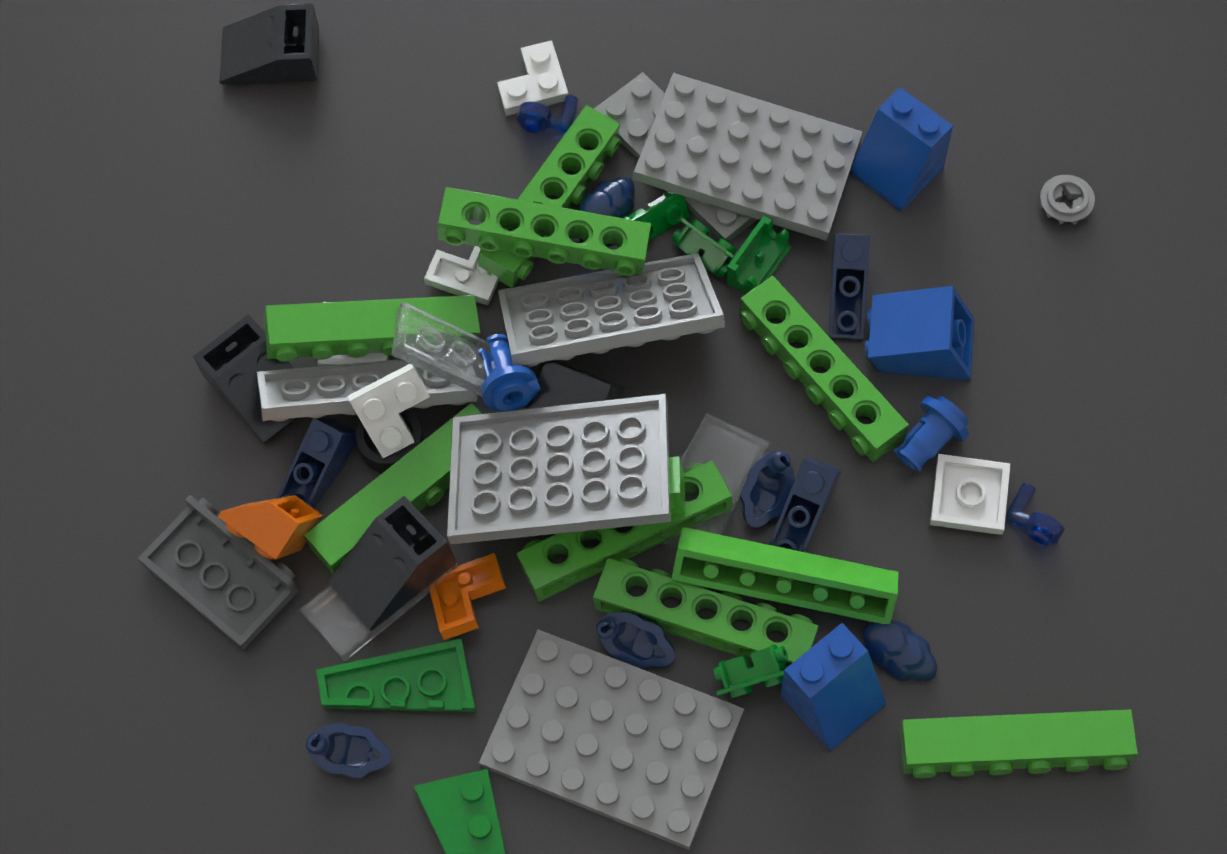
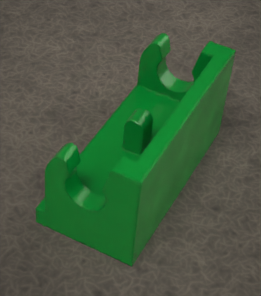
M763 216L727 266V285L746 295L774 275L791 251L792 246L789 245L788 231L783 229L780 234L776 233L772 229V220Z

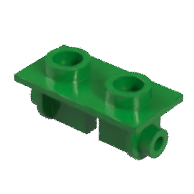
M666 191L663 196L647 204L649 209L646 211L641 208L622 218L651 223L648 239L650 241L682 222L680 221L681 217L684 219L689 218L690 214L683 195Z
M681 217L680 221L686 224L683 230L679 228L674 232L672 240L675 241V246L688 255L700 253L703 249L705 253L701 260L704 267L714 273L716 277L721 275L726 278L727 266L734 258V253L737 249L723 238H720L716 243L707 236L711 230L698 220L694 219L690 224Z
M771 645L770 647L750 653L754 665L749 668L745 655L719 662V666L714 667V675L718 682L723 681L724 688L717 691V695L730 692L731 698L752 692L751 685L764 681L765 687L782 683L784 670L787 668L784 661L788 660L785 647Z

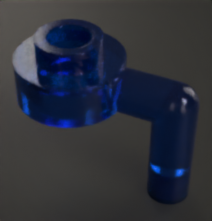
M567 95L565 97L561 118L551 115V110L541 103L524 102L519 106L517 122L524 130L531 133H538L547 128L566 133L573 124L578 98L574 95Z
M1023 483L1006 512V520L1011 524L1025 528L1029 532L1028 537L1039 545L1057 544L1065 531L1064 526L1055 518L1041 512H1032L1031 515L1023 513L1036 491L1032 485Z

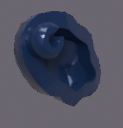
M629 177L601 181L591 193L584 195L578 210L622 218L634 207V183Z
M783 451L767 453L759 458L747 473V481L743 485L739 497L742 503L743 519L748 526L759 528L773 517L781 515L794 483L791 458L787 453Z
M627 611L611 612L604 615L596 625V632L604 648L616 659L623 660L640 669L651 666H667L675 660V648L666 637L663 628L653 622L644 620L639 614Z
M891 619L890 624L870 622L864 627V644L871 659L878 666L884 668L891 676L899 681L909 679L930 681L936 676L937 663L931 653L929 643L923 637L914 633L908 625Z
M332 723L318 728L306 740V749L311 760L317 766L332 774H344L353 778H363L371 771L387 766L392 759L391 751L383 742L377 739L372 729L362 726Z

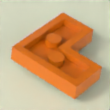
M495 553L450 568L429 585L439 631L444 640L478 629L472 600L506 589Z

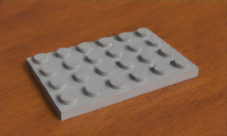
M673 73L635 167L632 180L761 220L763 216H766L772 220L774 225L827 241L862 131Z
M699 253L644 263L642 275L624 276L616 271L604 270L498 290L513 366L533 367L540 362L555 359L569 360L576 355L587 353L602 354L613 348L624 346L638 347L645 344V342L661 339L675 340L682 335L692 333L707 334L715 329L725 327L724 314Z
M666 394L453 417L447 537L450 544L671 522L668 401Z
M538 629L481 756L479 765L482 768L690 850L742 719L744 708Z

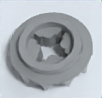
M1058 175L1049 179L1042 187L1040 193V208H1044L1047 218L1053 217L1057 219L1060 225L1064 222H1072L1075 225L1079 220L1087 219L1095 203L1094 192L1090 185L1083 179L1073 175ZM1062 192L1064 193V195H1066L1068 200L1074 199L1071 205V209L1067 207L1065 202L1059 203L1061 201Z

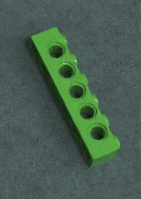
M586 105L517 200L570 209L573 203L578 205L586 193L587 188L585 186L589 180L595 181L604 167V159L607 155L612 157L621 143V139L618 138L620 124ZM582 147H590L594 150H584ZM565 171H573L576 174L569 175L566 174ZM555 195L559 199H549L546 196ZM513 226L502 227L504 230L507 231L516 230V228ZM538 232V233H536L537 235H539V236H541V237H549V236H550V234H548V233H546V232ZM481 249L478 266L486 270L488 275L491 276L493 274L497 276L500 282L513 288L519 279L525 280L533 268L534 263L532 261L535 257L523 258L511 252L500 250L489 252Z
M446 187L438 221V240H444L446 243L456 246L462 244L478 246L480 249L489 252L497 250L506 251L523 258L534 256L545 258L556 264L568 262L582 265L590 270L601 268L616 271L620 275L632 276L634 274L642 275L651 223ZM479 220L482 223L479 225L470 224L468 221ZM513 226L516 228V230L507 231L504 230L502 227ZM538 232H546V233L550 234L551 236H549V237H541V236L537 235L536 233H538ZM580 238L585 242L575 243L571 239ZM614 244L618 249H609L605 245Z
M773 275L740 298L739 317L743 325L750 331L754 329L761 337L762 345L771 355L776 354L780 358L787 374L794 380L798 379L806 387L805 391L810 400L816 405L821 404L828 412V418L834 427L838 430L843 429L851 438L852 446L860 455H866L874 463L905 440L909 424ZM770 318H779L783 322L773 324L768 320ZM793 342H800L804 344L805 347L794 348L790 344ZM823 367L827 372L816 373L812 368ZM843 391L848 393L850 397L841 399L835 396L834 393ZM862 416L869 417L873 423L862 424L857 418Z
M713 460L705 464L696 463L685 470V493H694L698 497L693 501H685V513L671 515V522L635 525L630 531L625 533L616 531V528L557 533L543 541L534 540L526 544L522 551L517 553V556L538 602L603 572L607 558L618 560V558L630 559L680 535L682 527L693 529L732 510V494ZM589 539H598L599 541H601L600 544L594 548H586L583 546V544ZM564 554L568 556L566 561L561 564L550 562L555 555Z
M607 558L593 596L594 609L608 614L619 611L634 612L641 615L644 620L659 625L666 633L737 656L745 655L746 659L752 660L750 656L752 652L770 647L771 645L784 646L788 654V660L784 661L785 667L790 666L814 646L819 626L813 624L812 620L806 616L781 614L777 612L775 607L769 604H750L742 601L740 596L731 592L723 591L719 594L707 590V587L671 580L672 575L666 571L653 569L651 572L639 568L635 562L625 558H618V560ZM633 586H641L646 590L645 594L639 597H633L627 591ZM668 597H675L681 601V604L675 608H667L662 604V601ZM709 608L716 615L711 619L705 620L701 619L696 613L700 609ZM743 619L748 621L751 627L745 631H738L731 624L736 620ZM771 631H780L786 636V639L779 643L772 642L768 639L767 634Z

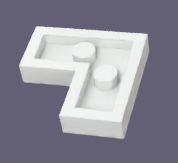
M552 40L521 48V55L527 75L497 82L506 116L569 100L568 90Z
M478 246L474 247L469 260L436 250L424 277L426 285L458 296L475 295L476 302L489 306L499 280L497 276L493 274L491 276L488 275L486 270L478 266L479 252L481 250Z
M413 363L348 396L349 402L382 458L415 442L400 412L430 397Z

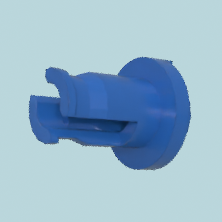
M504 334L491 335L487 337V341L492 353H488L482 348L478 349L479 356L484 360L483 367L487 376L481 386L483 401L487 407L496 411L519 410L526 406L535 397L537 392L541 390L539 383L531 369L525 366H513L508 337Z
M929 396L924 398L920 403V407L925 413L924 416L907 434L899 448L895 447L893 450L894 454L911 470L916 469L918 472H921L924 463L933 458L951 438L963 442L969 435L965 426L968 423L965 414L951 401L942 396H938L937 399Z

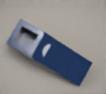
M834 234L829 315V337L863 339L870 235Z
M331 417L313 418L276 498L296 495L315 509L346 464L356 442V431Z
M810 457L803 459L769 545L807 552L830 502L842 470Z

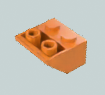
M296 495L247 503L223 510L218 515V518L226 523L225 527L229 532L237 537L247 538L255 544L254 548L260 555L268 559L274 558L275 560L301 551L307 542L304 535L319 524L323 517L321 513Z

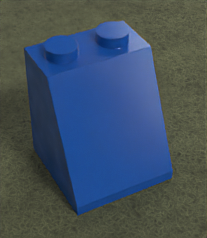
M899 87L878 108L850 169V174L902 212L944 169L953 125Z
M953 286L872 295V308L867 312L870 335L869 340L865 342V354L867 359L873 363L880 373L971 380L974 316Z
M843 623L784 670L781 697L829 752L886 706V701L868 650Z

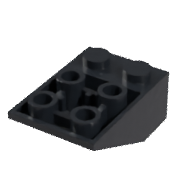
M313 4L279 5L223 27L220 84L317 80L319 24Z
M249 314L193 356L205 379L264 444L268 443L298 419L289 418L280 422L273 420L263 421L257 372L294 369L289 361L283 362L277 359H267L265 331Z
M403 496L374 519L329 579L328 584L365 626L372 631L454 566L457 561L448 541Z

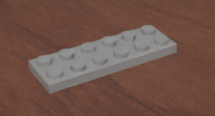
M642 72L594 109L620 124L618 138L621 139V144L639 160L665 93ZM684 196L688 210L709 228L718 239L723 238L727 242H730L758 220Z
M467 354L257 372L263 421L273 420L280 422L289 418L300 417L321 418L325 415L333 414L356 415L349 402L348 396L410 363H413L430 395L429 398L412 407L424 409L433 405H463L467 402H477V387Z

